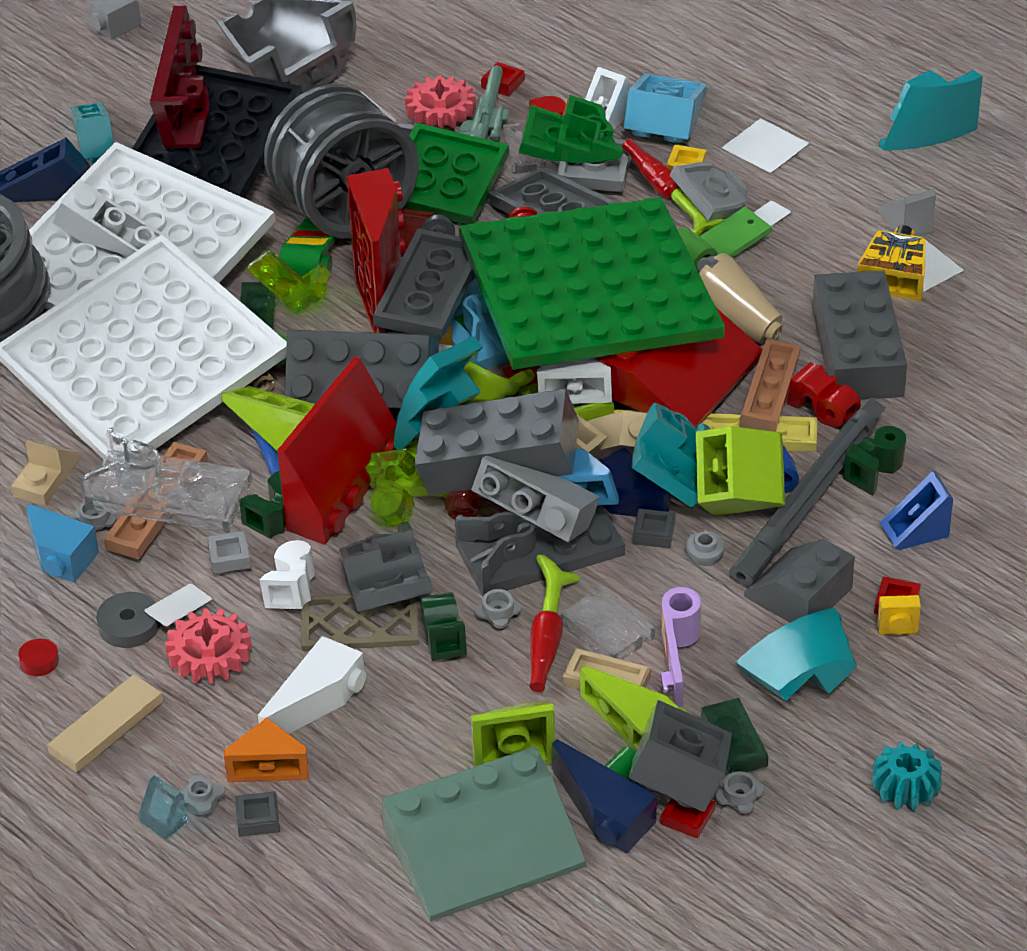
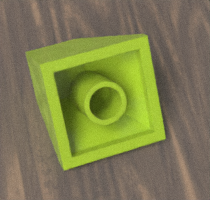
M548 701L522 703L471 716L474 767L534 746L537 748L546 765L552 764V743L555 741L554 707L552 703Z

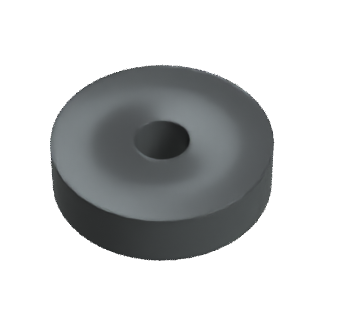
M123 592L111 596L100 605L97 611L96 619L100 636L108 644L121 648L136 647L148 642L157 634L160 622L147 614L145 609L156 602L149 596L139 592Z

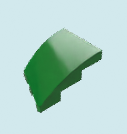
M569 95L562 115L533 105L530 106L518 153L552 161L593 163L620 159L623 147L616 145L613 139L614 130L606 120V114L600 104Z

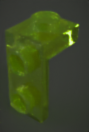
M270 250L251 262L247 268L255 278L296 314L312 303L318 302L327 291L325 285L331 274L325 266L319 264L301 277Z

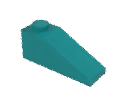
M103 102L71 107L80 152L85 159L89 158L90 163H95L114 144L109 114Z

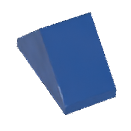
M932 471L880 523L895 548L899 550L949 537L953 497L938 474Z

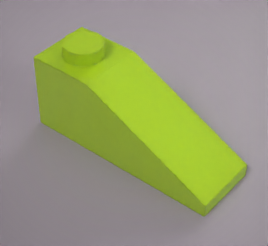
M247 385L243 388L221 393V400L275 450L282 445L315 405Z
M584 666L580 669V696L635 751L657 700L687 712L683 707H678L666 695L589 666Z

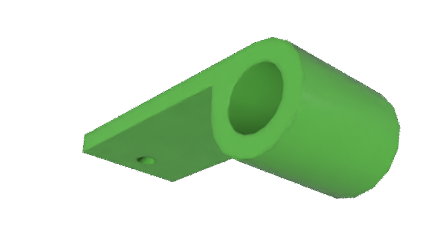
M745 206L701 236H698L687 227L678 229V232L697 268V263L702 258L717 256L724 252L733 258L771 233L772 227Z

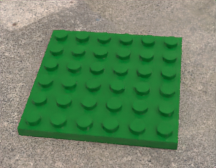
M662 197L645 198L624 203H611L609 205L589 208L580 207L574 210L553 213L545 212L539 215L510 217L503 220L475 222L459 226V238L513 370L724 338L725 325Z

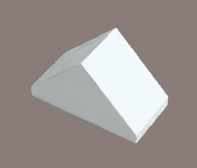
M597 67L585 100L602 106L606 114V120L611 124L613 130L625 119L628 100V77Z
M593 358L548 364L537 369L538 393L566 389L572 404L612 403L611 367Z

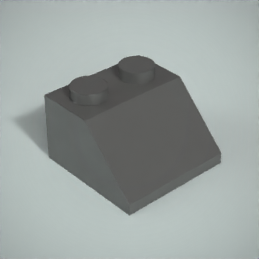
M825 539L790 548L744 591V597L789 623L805 615L832 608L852 589L855 556Z
M657 700L634 754L629 778L636 781L644 789L656 790L674 798L678 804L684 807H694L705 812L725 775L732 733L663 701Z

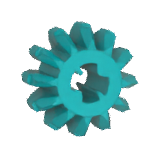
M900 741L896 749L885 746L881 756H876V761L873 763L874 774L872 784L874 791L880 793L882 803L894 801L897 810L902 805H909L913 811L916 810L919 803L930 806L933 796H937L941 790V761L934 759L932 749L921 751L918 742L912 747H906Z

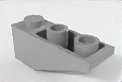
M490 456L482 458L472 487V491L567 542L588 530L600 498L598 495L567 479Z

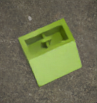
M734 426L696 432L699 505L713 516L785 506L783 439L780 432Z

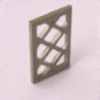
M352 594L311 596V601L307 602L301 609L302 651H310L319 639L310 640V634L318 628L330 634L332 637L329 639L353 649L419 645L417 601L419 596L406 599L410 600V605L401 612L387 604L364 610L361 614L347 606L350 603H354ZM329 604L332 606L320 616L310 611V605ZM379 610L392 617L381 628L367 620ZM338 612L352 619L341 630L327 622ZM400 623L411 630V635L391 636L388 633ZM359 626L373 634L370 637L350 638L347 636Z

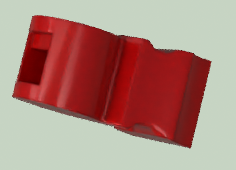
M810 362L790 379L787 405L799 407L811 398L817 420L824 425L840 427L861 407V401L857 393L847 385H838L837 378L825 373L822 365Z

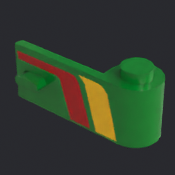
M305 218L281 247L278 260L279 275L322 282L324 277L329 276L331 273L333 260L332 256H328V249L337 240V237L325 234L309 219Z

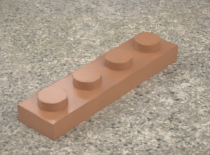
M766 339L741 413L739 427L777 431L789 392L790 379L794 376L800 357L801 345Z
M173 442L104 538L105 550L139 560L207 464V451Z

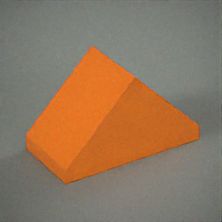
M265 718L224 750L227 782L309 780L306 747L268 718Z

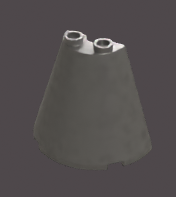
M256 0L250 4L251 9L246 17L242 18L239 14L234 13L217 23L254 76L301 85L303 93L315 87L329 84L340 73L349 59L345 56L350 43L355 42L357 27L354 4L351 1Z

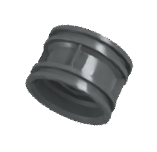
M327 84L315 87L300 94L290 102L272 125L264 149V164L267 175L275 188L298 206L303 215L318 229L327 235L337 238H351L347 176L388 168L393 181H399L402 189L403 201L398 202V209H402L414 190L418 176L419 158L416 146L409 134L388 116L384 115L359 90L342 84Z

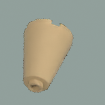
M725 252L715 256L714 258L719 262L712 268L706 264L699 272L715 307L754 342L764 344L766 339L776 340L783 329L781 324L782 315L731 256Z

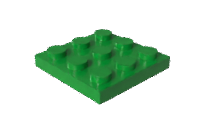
M416 123L409 136L416 146L419 158L418 176L414 190L403 206V209L431 216L443 215L449 220L464 224L475 223L488 197V193L494 186L510 154L509 144Z

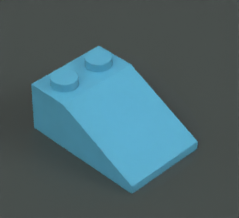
M644 73L629 89L623 128L632 130L631 134L640 137H650L651 133L664 135L663 139L669 142L681 143L683 139L688 140L693 134L708 84Z

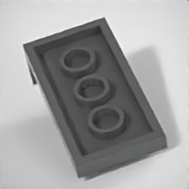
M544 167L488 193L490 204L508 214L522 206L533 208L539 215L545 212L553 213L574 210L580 207L589 208L619 203Z
M417 228L373 314V326L411 334L439 335V339L443 340L470 282L476 279L459 236Z
M602 505L596 506L588 530L569 542L513 512L497 513L490 517H463L461 514L455 519L456 548L482 596L494 589L508 591L544 580L545 577L536 559L541 554L547 556L565 572H571L625 555V543Z

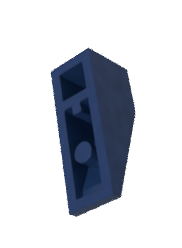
M65 137L1 170L0 194L13 202L60 199L90 168V164L68 138Z
M559 739L552 743L553 772L593 834L598 836L603 843L615 846L628 853L656 823L657 795Z

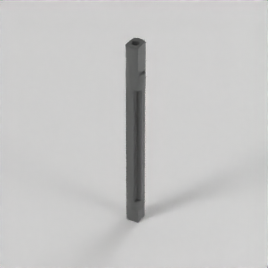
M871 397L861 410L853 413L787 496L785 506H781L775 511L730 568L729 574L744 587H749L754 583L844 468L845 456L849 452L850 444H859L865 437L870 435L876 426V420L886 407Z

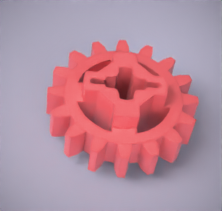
M438 75L434 80L425 77V83L414 82V88H408L407 96H405V111H407L409 119L414 118L415 124L426 123L428 126L435 125V127L441 129L447 125L456 128V122L463 123L467 121V116H473L474 108H476L473 87L466 86L465 80L455 82L454 76H450L447 80L442 75Z
M208 608L203 609L202 616L198 617L193 612H189V621L184 622L177 619L175 621L176 630H168V641L165 642V648L170 668H178L179 677L181 678L192 674L194 683H197L201 677H207L209 684L214 683L215 676L221 675L222 678L227 680L229 679V670L232 669L240 672L242 671L241 661L250 660L249 650L252 649V644L246 622L239 623L237 614L226 618L224 609H219L216 615H210Z

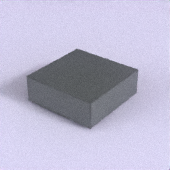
M638 508L633 532V544L671 548L676 513Z
M276 791L235 796L239 837L280 832Z

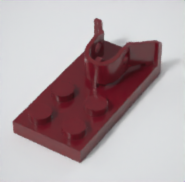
M173 6L150 98V105L164 148L200 147L202 145L207 116L210 112L205 77L197 76L196 71L197 63L201 62L203 57L202 45L196 41V24L194 19H190L187 6ZM197 108H202V109H203V110H202L201 112H199V113H195V112H194V110L197 109Z

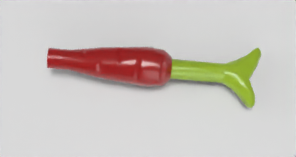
M631 138L624 141L622 144L623 149L630 155L656 193L666 200L673 199L693 220L694 226L692 231L700 236L705 230H710L725 220L721 218L708 221L669 176L672 170L640 148Z
M541 554L536 559L546 580V592L542 612L534 617L530 635L531 680L529 687L534 692L544 691L547 675L561 641L563 622L562 618L557 614L561 589L580 580L579 575L573 572L562 571L551 559Z

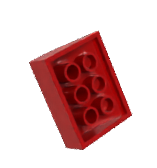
M385 168L347 176L355 285L373 332L388 333L390 329L373 326V314L401 261V257L406 252L403 236H400L399 230L405 228L402 211L400 208L398 209V202L403 201L400 182L393 181L389 169Z
M716 308L725 325L724 338L603 356L600 362L611 367L613 400L642 413H648L650 407L657 403L671 411L685 415L692 425L697 427L704 422L760 359L763 349Z
M354 357L277 449L286 531L326 545L334 533H338L342 529L345 519L352 510L357 509L361 505L367 491L372 485H376L379 482L383 471L389 463L394 462L399 456L398 450L394 447L397 423L360 358Z

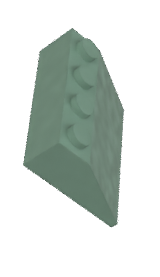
M535 746L381 798L384 831L430 922L586 867L585 858L553 777Z

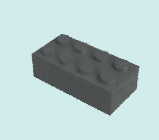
M885 271L814 275L812 308L826 373L829 376H835L838 385L851 387L857 393L860 400L870 399L871 397L874 399L904 397L907 362Z
M287 330L285 396L316 404L350 361L357 357L364 363L387 407L401 408L408 388L420 368L430 356L439 353V335Z
M566 389L423 411L415 467L429 496L472 489L484 456H490L554 476L573 474L579 419Z

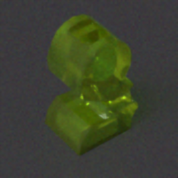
M407 449L371 453L370 463L366 466L371 480L370 486L375 490L371 497V509L385 524L391 527H398V524L408 521L414 509V498L395 481L400 478H410L416 471L415 458Z

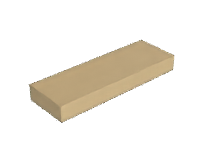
M133 674L47 744L49 754L78 773L163 702L162 692Z

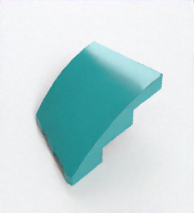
M929 70L907 81L900 94L899 102L890 117L894 123L887 138L880 139L879 147L884 151L920 148L946 142L976 130L983 76L973 70L948 82L934 71Z
M475 336L430 356L416 374L403 399L397 419L394 447L399 453L407 449L420 434L423 411L467 405L481 392L463 369L483 348Z
M654 403L650 407L639 431L633 451L632 468L690 507H693L698 501L696 432L710 430V427L704 423L694 427L685 415Z
M834 607L805 615L782 626L751 647L736 661V664L743 673L785 701L807 680L829 694L857 667L854 655L849 649L850 642L848 636L844 632L841 623L842 617Z

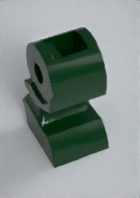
M885 426L876 430L874 439L865 437L859 444H850L849 452L845 456L843 479L873 496L877 490L879 472L893 474L902 467L906 434L897 427Z
M280 470L272 474L267 480L269 500H265L257 494L247 495L239 499L242 524L269 539L277 534L284 533L286 528Z
M448 592L420 597L426 641L429 642V653L432 661L467 655L465 624L463 620L459 621L454 594Z

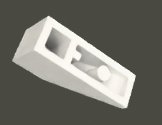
M322 636L258 714L259 723L268 718L290 734L344 706L354 693H358L365 684L367 673L364 671L363 652Z

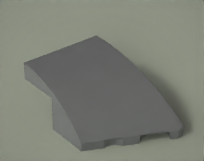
M408 521L398 524L397 533H376L359 542L339 549L357 612L433 592L430 578L424 568L421 553L416 545L413 530Z

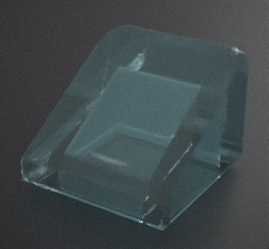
M154 775L150 778L139 811V821L162 838L167 839L188 822L184 794Z

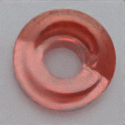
M472 490L455 491L445 497L444 507L448 511L449 517L454 520L461 514L463 517H477L478 511L482 507V499Z

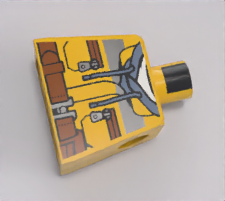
M906 225L898 226L894 232L878 231L859 260L857 272L884 270L892 297L922 301L926 240L923 237L915 236L914 230Z

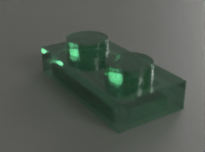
M242 282L240 302L275 331L277 282Z
M739 697L701 707L702 720L732 733L726 766L728 774L738 771L749 772L768 766L769 755Z

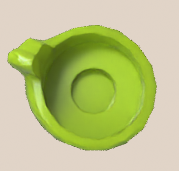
M472 361L463 368L481 391L471 403L513 396L520 387L527 385L535 377L533 371L528 369L507 379L482 368Z

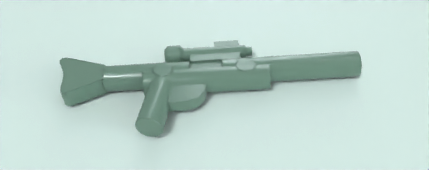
M497 65L491 67L485 94L478 98L473 120L464 121L458 133L487 139L488 131L490 130L491 140H500L502 122H507L509 110H505L504 105H501L499 109H494L503 75L502 67Z

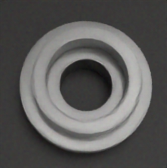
M700 531L688 538L686 551L695 564L711 566L717 563L723 555L725 544L718 534L710 531Z

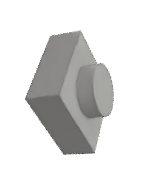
M245 531L207 537L213 574L251 568Z

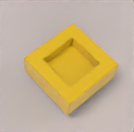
M674 144L666 166L672 170L675 166L706 162L707 150Z
M919 595L881 596L879 598L877 620L879 635L918 633L921 610Z

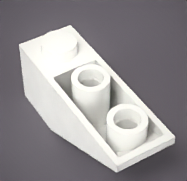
M78 179L60 203L53 221L55 225L84 243L126 256H130L163 234L80 179Z

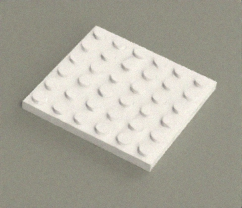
M117 142L80 178L81 181L166 235L167 239L218 283L276 222L274 211ZM72 187L29 230L32 236V244L39 251L50 277V294L45 306L48 310L128 257L84 243L53 223L60 203Z
M163 234L0 342V362L117 473L119 468L129 460L144 458L223 402L221 400V393L245 387L285 359L287 352V342Z

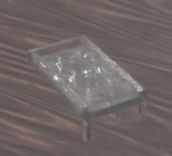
M113 427L108 428L105 434L108 451L99 469L85 474L82 479V489L87 509L229 533L240 509L239 499L246 496L251 485V470L159 455L154 447L137 440H127L115 433Z

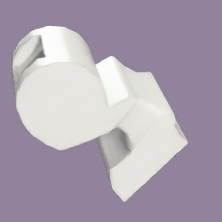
M294 540L284 543L276 550L274 559L277 571H271L260 579L265 608L302 609L307 602L311 601L310 580L315 575L311 546L305 541Z

